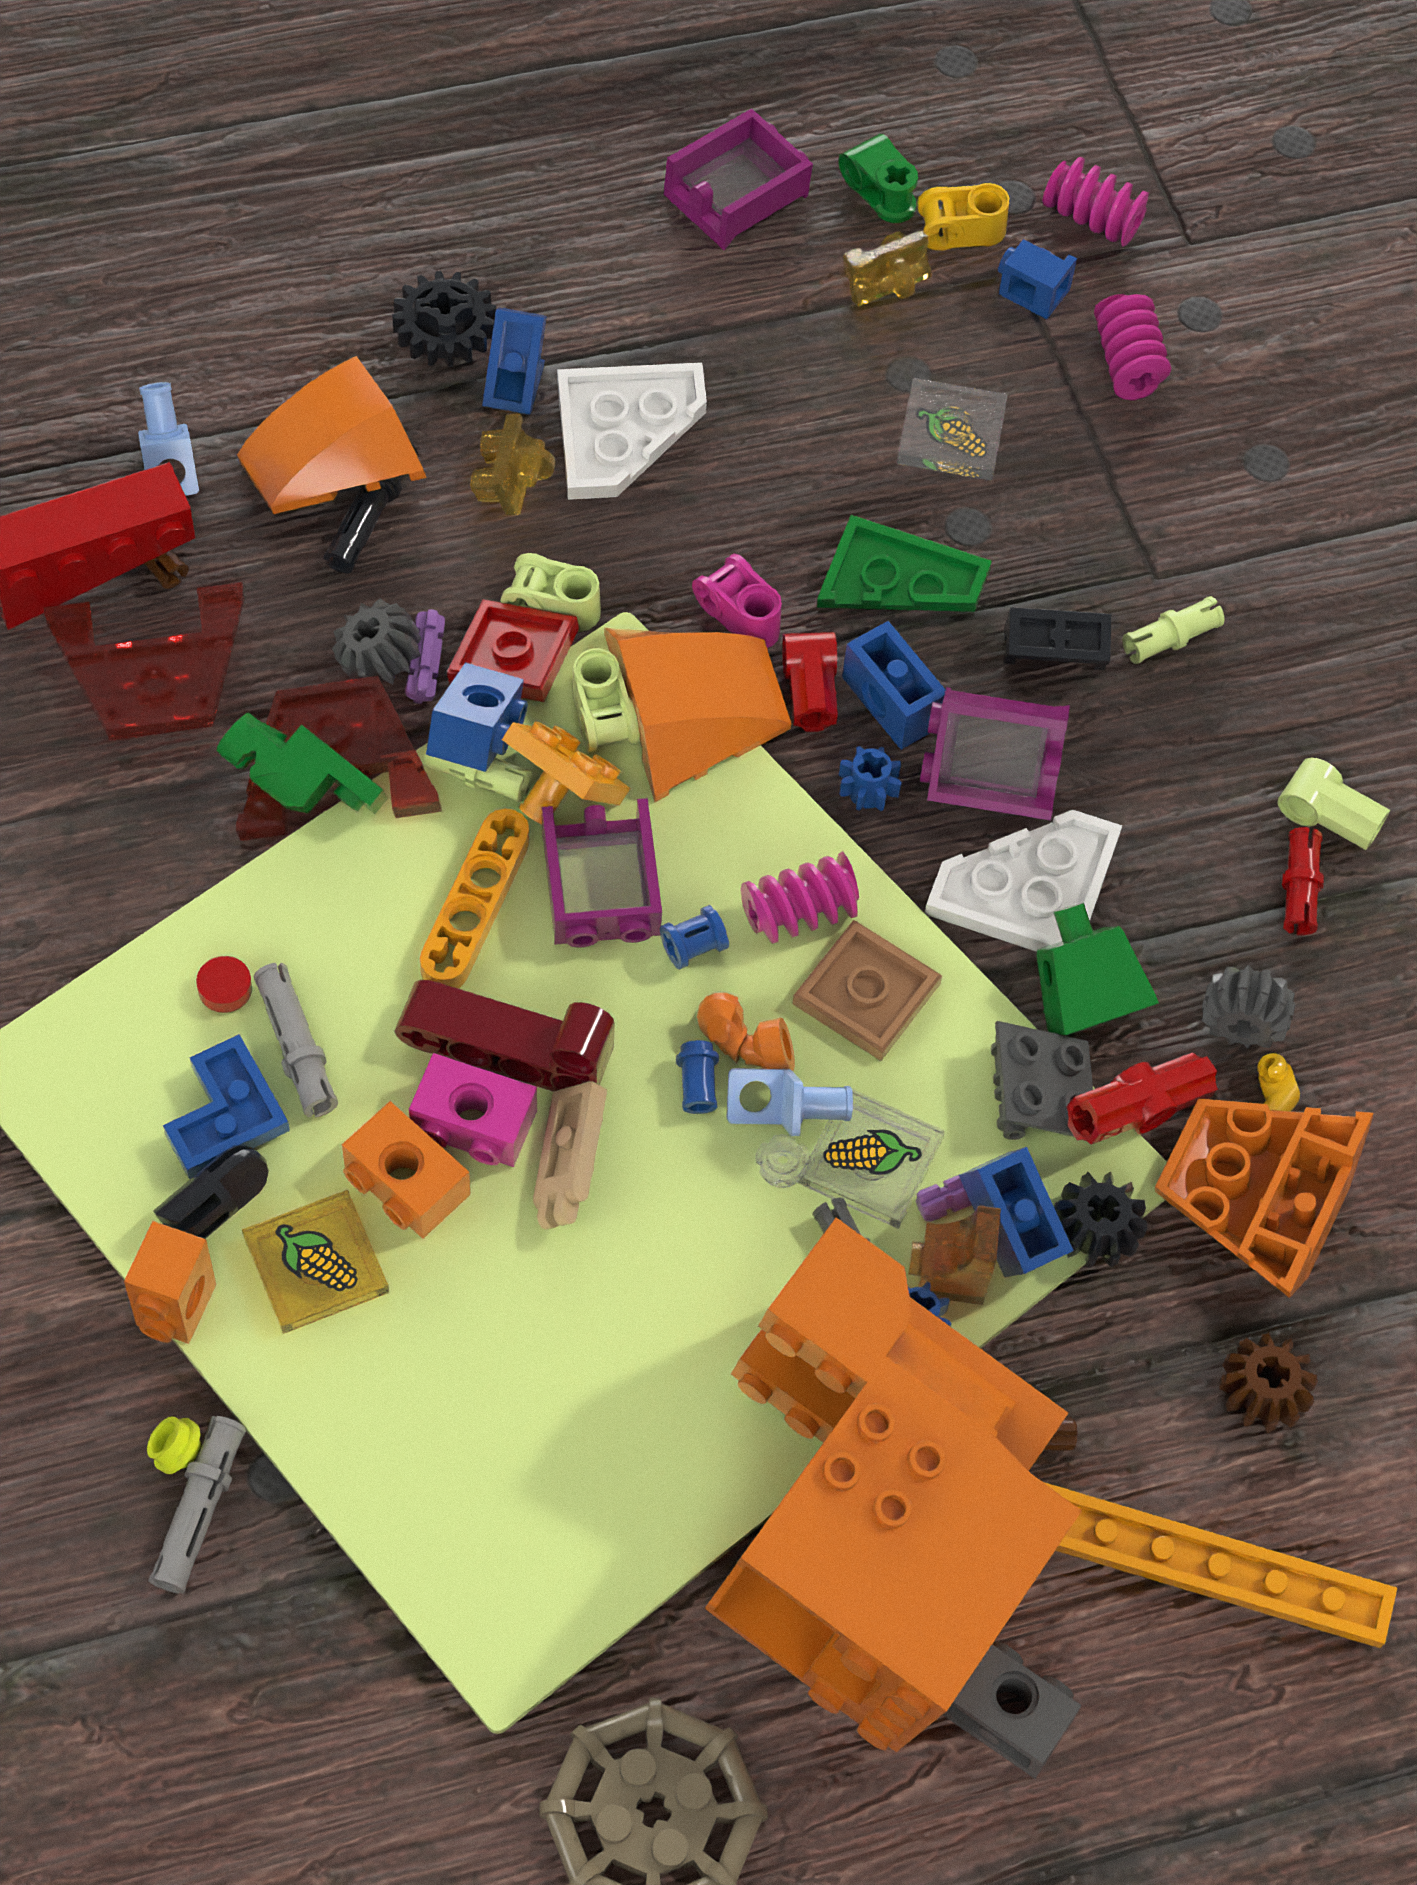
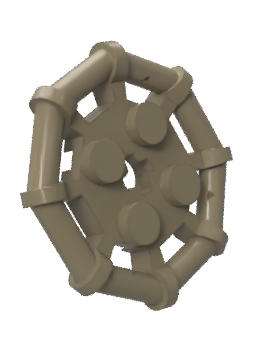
M649 1697V1703L586 1728L579 1725L570 1733L573 1740L546 1800L539 1803V1817L546 1819L570 1883L568 1885H623L604 1877V1874L612 1864L645 1878V1885H661L660 1879L668 1876L669 1872L681 1867L685 1869L690 1866H694L702 1878L686 1885H737V1880L761 1822L768 1819V1805L760 1801L736 1743L739 1736L731 1727L723 1730L662 1704L661 1698ZM646 1730L647 1747L644 1749L630 1750L623 1757L614 1760L604 1747ZM663 1731L701 1746L704 1750L693 1761L662 1748ZM591 1762L593 1766L603 1773L591 1803L573 1800L587 1766ZM718 1762L735 1802L717 1804L715 1801L711 1783L705 1774L714 1768ZM653 1797L664 1801L663 1809L671 1813V1817L668 1822L657 1820L653 1828L642 1824L644 1813L638 1810L637 1807L642 1801L650 1803ZM590 1821L593 1829L596 1831L602 1852L589 1861L573 1823ZM716 1823L733 1825L719 1862H716L704 1852Z

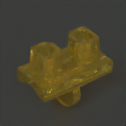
M921 230L908 236L898 231L886 236L881 243V247L868 252L858 247L844 253V273L850 281L852 301L859 307L893 292L901 299L912 296L915 292V283L932 277L927 258L928 236Z
M520 413L506 414L503 429L482 432L479 444L480 453L486 464H495L494 468L473 470L470 482L471 489L479 502H499L506 515H520L526 488L536 486L537 480L551 477L556 465L555 457L545 450V442L528 436L522 430L523 418Z

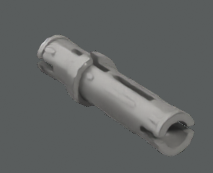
M276 963L265 965L255 972L254 981L263 998L267 1014L283 1052L284 1059L281 1063L284 1073L287 1077L292 1078L296 1086L304 1114L307 1117H312L313 1114L315 1117L326 1115L337 1107L338 1100L326 1075L324 1065L327 1061L324 1051L320 1046H316L298 996L291 983L287 966L280 963L277 969Z
M222 1416L211 1417L196 1461L188 1464L184 1475L188 1481L163 1543L158 1561L148 1581L154 1586L169 1592L184 1594L193 1564L203 1543L217 1501H219L222 1492L228 1491L232 1481L229 1472L237 1449L246 1432V1428L242 1424Z

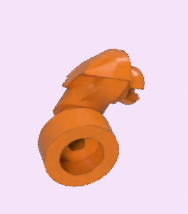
M714 993L706 996L700 1003L697 1018L702 1033L736 1063L739 1058H742L746 1065L759 1066L762 1069L794 1070L795 1058L792 1040L783 1018L759 1022L754 1035H748V1028L744 1024L743 1009L738 1002L737 996L728 993Z

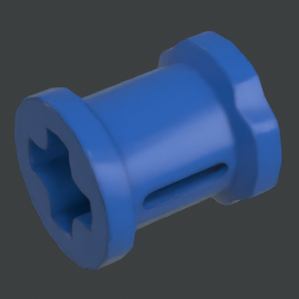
M711 905L701 908L700 915L675 926L670 922L660 926L663 946L671 962L679 970L687 967L689 960L712 949L721 952L729 948L725 926L719 914Z

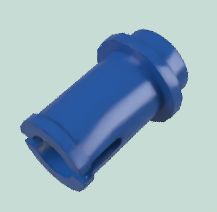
M695 1040L683 1043L680 1046L681 1052L676 1055V1064L682 1068L683 1111L692 1114H704L715 1111L717 1109L714 1066L719 1063V1054L713 1051V1044L708 1041Z

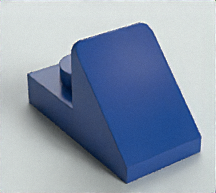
M500 307L496 309L482 406L531 414L545 360L541 359L547 316Z

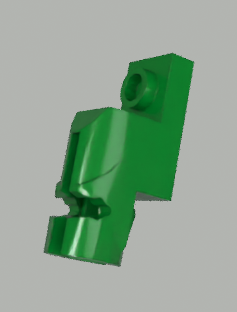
M248 712L232 725L217 745L216 751L239 770L247 768L250 763L255 762L250 768L249 774L252 782L283 807L290 810L309 813L334 782L339 786L333 793L356 812L364 805L372 813L376 814L388 800L386 793L381 787L302 724L286 742L285 739L288 735L259 721Z

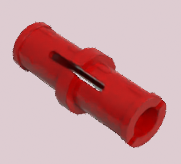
M1308 827L1295 828L1289 832L1288 870L1282 875V887L1286 890L1283 928L1286 932L1292 934L1294 932V924H1297L1296 935L1300 936L1310 935L1317 931L1318 893L1324 888V875L1319 871L1323 835L1320 831L1314 829L1311 839L1308 840Z

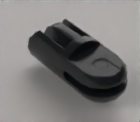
M234 1145L218 1155L155 1208L153 1212L163 1225L206 1239L261 1192L266 1185L269 1174L266 1159L251 1147Z

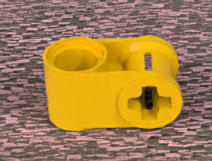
M984 183L962 187H934L924 191L918 197V212L924 217L925 227L922 231L923 242L932 250L943 251L951 248L972 246L989 247L1001 242L1006 235L1009 195L999 185ZM939 200H941L943 203L942 209H939ZM940 228H942V232H943V236H942V237H940L939 234H938Z

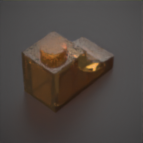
M978 1206L974 1213L962 1220L945 1224L927 1223L922 1242L912 1241L908 1275L918 1276L917 1287H923L926 1282H930V1291L938 1299L949 1298L950 1301L983 1305L996 1264L1001 1209Z

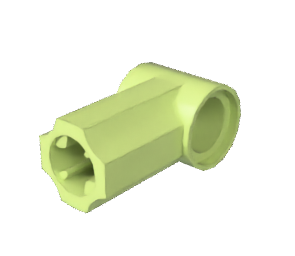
M1312 757L1302 762L1278 798V806L1281 812L1291 821L1308 827L1319 823L1365 850L1373 843L1390 812L1388 808L1343 784L1341 774L1330 763Z

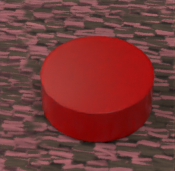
M231 956L215 957L203 964L198 971L196 984L199 998L207 1008L213 1011L227 1013L238 1010L247 1003L252 994L250 971L237 958Z

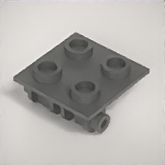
M997 1021L995 1023V1043L990 1047L991 1054L995 1057L996 1073L993 1075V1083L998 1086L994 1090L996 1100L1002 1102L999 1105L1000 1117L997 1119V1128L1003 1131L1004 1138L1009 1140L1023 1138L1025 1136V1129L1028 1127L1074 1136L1067 1126L1069 1117L1066 1106L1075 1096L1093 1090L1088 1041Z

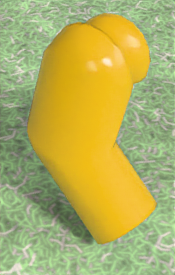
M1277 1053L1267 1054L1257 1064L1258 1080L1265 1098L1263 1104H1267L1270 1110L1291 1112L1300 1099V1091L1294 1072L1283 1056Z

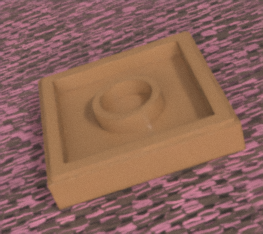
M853 920L794 994L792 1004L882 1061L940 986L942 975Z

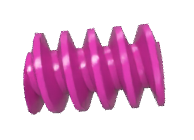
M1078 157L1071 166L1067 165L1066 161H1062L1053 171L1047 183L1042 199L1043 205L1048 208L1057 205V210L1062 216L1067 217L1073 214L1075 223L1084 225L1089 222L1092 232L1099 234L1105 230L1107 240L1116 242L1121 239L1122 248L1125 247L1136 234L1145 216L1149 193L1142 191L1135 200H1132L1130 196L1133 184L1127 182L1117 192L1114 190L1117 179L1116 175L1110 174L1100 183L1098 179L1101 167L1095 165L1085 175L1082 173L1085 163L1083 157Z
M1112 295L1101 300L1094 308V316L1101 336V344L1109 366L1108 371L1113 381L1112 386L1115 394L1124 400L1135 401L1152 394L1158 388V384L1170 375L1172 369L1169 360L1166 358L1167 350L1162 343V332L1158 328L1159 320L1154 313L1155 305L1153 300L1146 295Z
M843 851L838 854L836 861L830 856L819 859L817 868L807 862L799 866L797 874L789 868L782 870L779 873L778 881L770 875L763 876L759 880L758 888L750 881L741 884L742 904L752 930L756 934L763 931L772 944L779 941L778 926L784 925L792 938L798 936L799 919H804L810 930L814 931L818 929V913L823 912L831 925L838 923V907L843 906L851 919L858 916L857 901L859 900L857 881L852 865Z

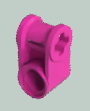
M734 553L725 559L723 567L708 577L701 575L693 580L692 589L700 606L709 615L715 617L732 634L749 635L764 639L767 648L773 646L778 641L781 626V596L752 569L751 565L742 556Z

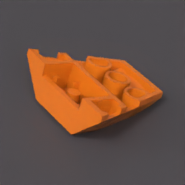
M357 356L323 373L279 406L256 428L237 454L240 464L273 514L332 501L339 490L363 485L368 492L381 489L379 481L409 474L411 481L427 478L392 404Z
M604 628L609 651L619 662L628 697L631 698L635 708L642 746V762L654 802L668 796L669 789L691 777L697 780L705 776L708 768L732 755L740 757L791 729L790 717L764 639L749 635L718 632H656Z
M1198 1099L1155 1185V1192L1290 1298L1309 1278L1350 1189L1374 1113L1356 1111L1355 1117L1321 1114V1108L1306 1107L1303 1113L1270 1110L1267 1104Z

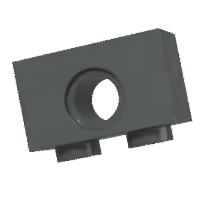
M994 1641L943 1716L1036 1779L1074 1721L1081 1704L1073 1700L1074 1695L1072 1691L1061 1681L1048 1675H1044L1043 1678L1039 1677L1022 1665L1024 1661L1015 1650L1002 1642ZM1003 1692L1015 1693L1024 1701L1026 1711L1020 1714L1007 1713L999 1706L996 1696Z

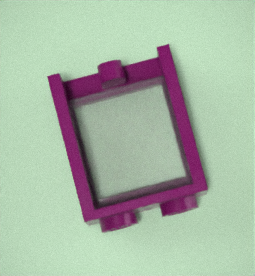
M751 108L667 157L663 195L721 249L725 250L736 235L799 197L807 198L813 163L809 161L804 152L796 149L779 134L773 124L766 122Z
M946 687L943 703L933 702L928 733L938 735L935 753L925 751L920 782L930 783L927 800L1051 820L1070 705L1053 707L953 691L951 688Z
M648 798L637 799L636 819L607 821L605 807L592 805L585 808L584 823L555 825L553 806L542 807V838L554 945L568 944L571 947L581 948L594 945L598 941L621 939L627 943H637L645 941L651 936H659L662 922V906Z

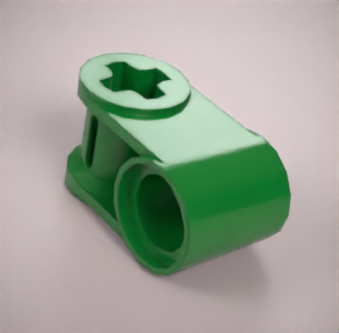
M879 133L839 155V169L845 182L872 207L878 217L890 223H902L914 216L916 198L913 195V190L918 184V171L915 166L900 154L887 136Z

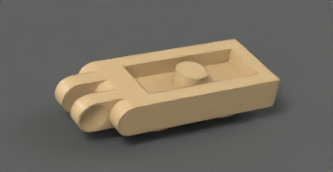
M594 1081L553 1092L533 1195L534 1205L538 1209V1223L543 1229L548 1230L559 1225L564 1226L574 1223L577 1218L579 1202L585 1201L588 1198L607 1089Z

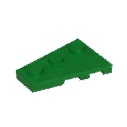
M850 515L818 595L817 608L975 612L991 570L992 561Z

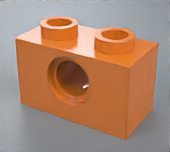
M391 1101L342 1144L345 1166L343 1173L348 1181L363 1194L371 1191L384 1203L382 1205L384 1212L396 1226L403 1230L410 1227L422 1239L471 1195L469 1171ZM403 1167L410 1168L416 1172L412 1177L403 1180L390 1176L392 1171Z
M152 1221L124 1280L136 1325L140 1326V1331L148 1337L165 1343L171 1342L172 1338L189 1344L216 1287L207 1240Z

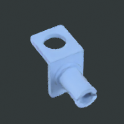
M159 382L140 387L148 429L138 432L144 469L156 467L166 459L180 461L185 468V476L180 482L185 496L197 494L199 486L187 424L177 425L171 396V383Z
M732 1068L728 1072L726 1117L731 1124L782 1125L790 1136H800L803 1119L851 1121L853 1093L850 1086L803 1087L802 1081L791 1069ZM759 1081L766 1084L770 1089V1101L760 1111H748L740 1103V1092L749 1082Z

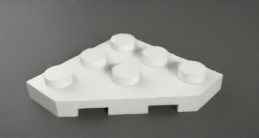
M702 363L557 369L568 500L618 497L706 414L707 400Z
M1070 810L1055 816L1050 824L1032 831H1028L1025 828L992 841L987 849L963 858L962 854L942 861L926 904L925 914L1036 952L1040 948L1061 942L1062 939L1053 912L1084 902L1089 920L1091 919L1122 825L1079 811Z

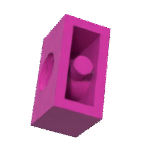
M433 1053L409 1107V1118L442 1148L448 1145L466 1151L472 1158L487 1165L502 1163L514 1167L537 1113V1087ZM471 1109L484 1113L477 1120H465L459 1116L462 1112Z

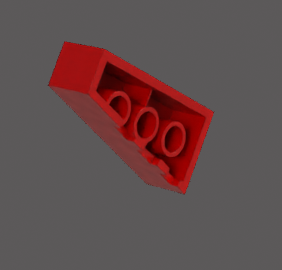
M170 462L0 516V613L7 630L195 539L191 507Z

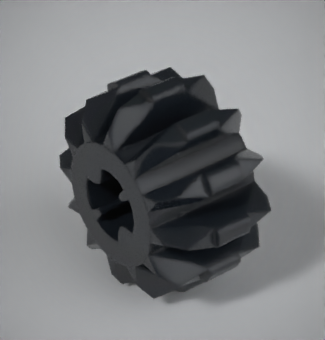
M1089 1172L1082 1175L1079 1186L1069 1182L1062 1190L1061 1197L1063 1200L1055 1202L1054 1205L1055 1211L1073 1248V1251L1068 1253L1067 1257L1075 1256L1080 1251L1087 1254L1085 1261L1088 1268L1095 1265L1098 1256H1102L1111 1268L1118 1264L1121 1257L1120 1254L1128 1257L1133 1256L1139 1246L1137 1239L1143 1238L1148 1228L1147 1221L1141 1218L1146 1210L1145 1200L1130 1199L1134 1190L1132 1182L1124 1184L1120 1188L1114 1186L1112 1172L1104 1175L1102 1183H1098Z

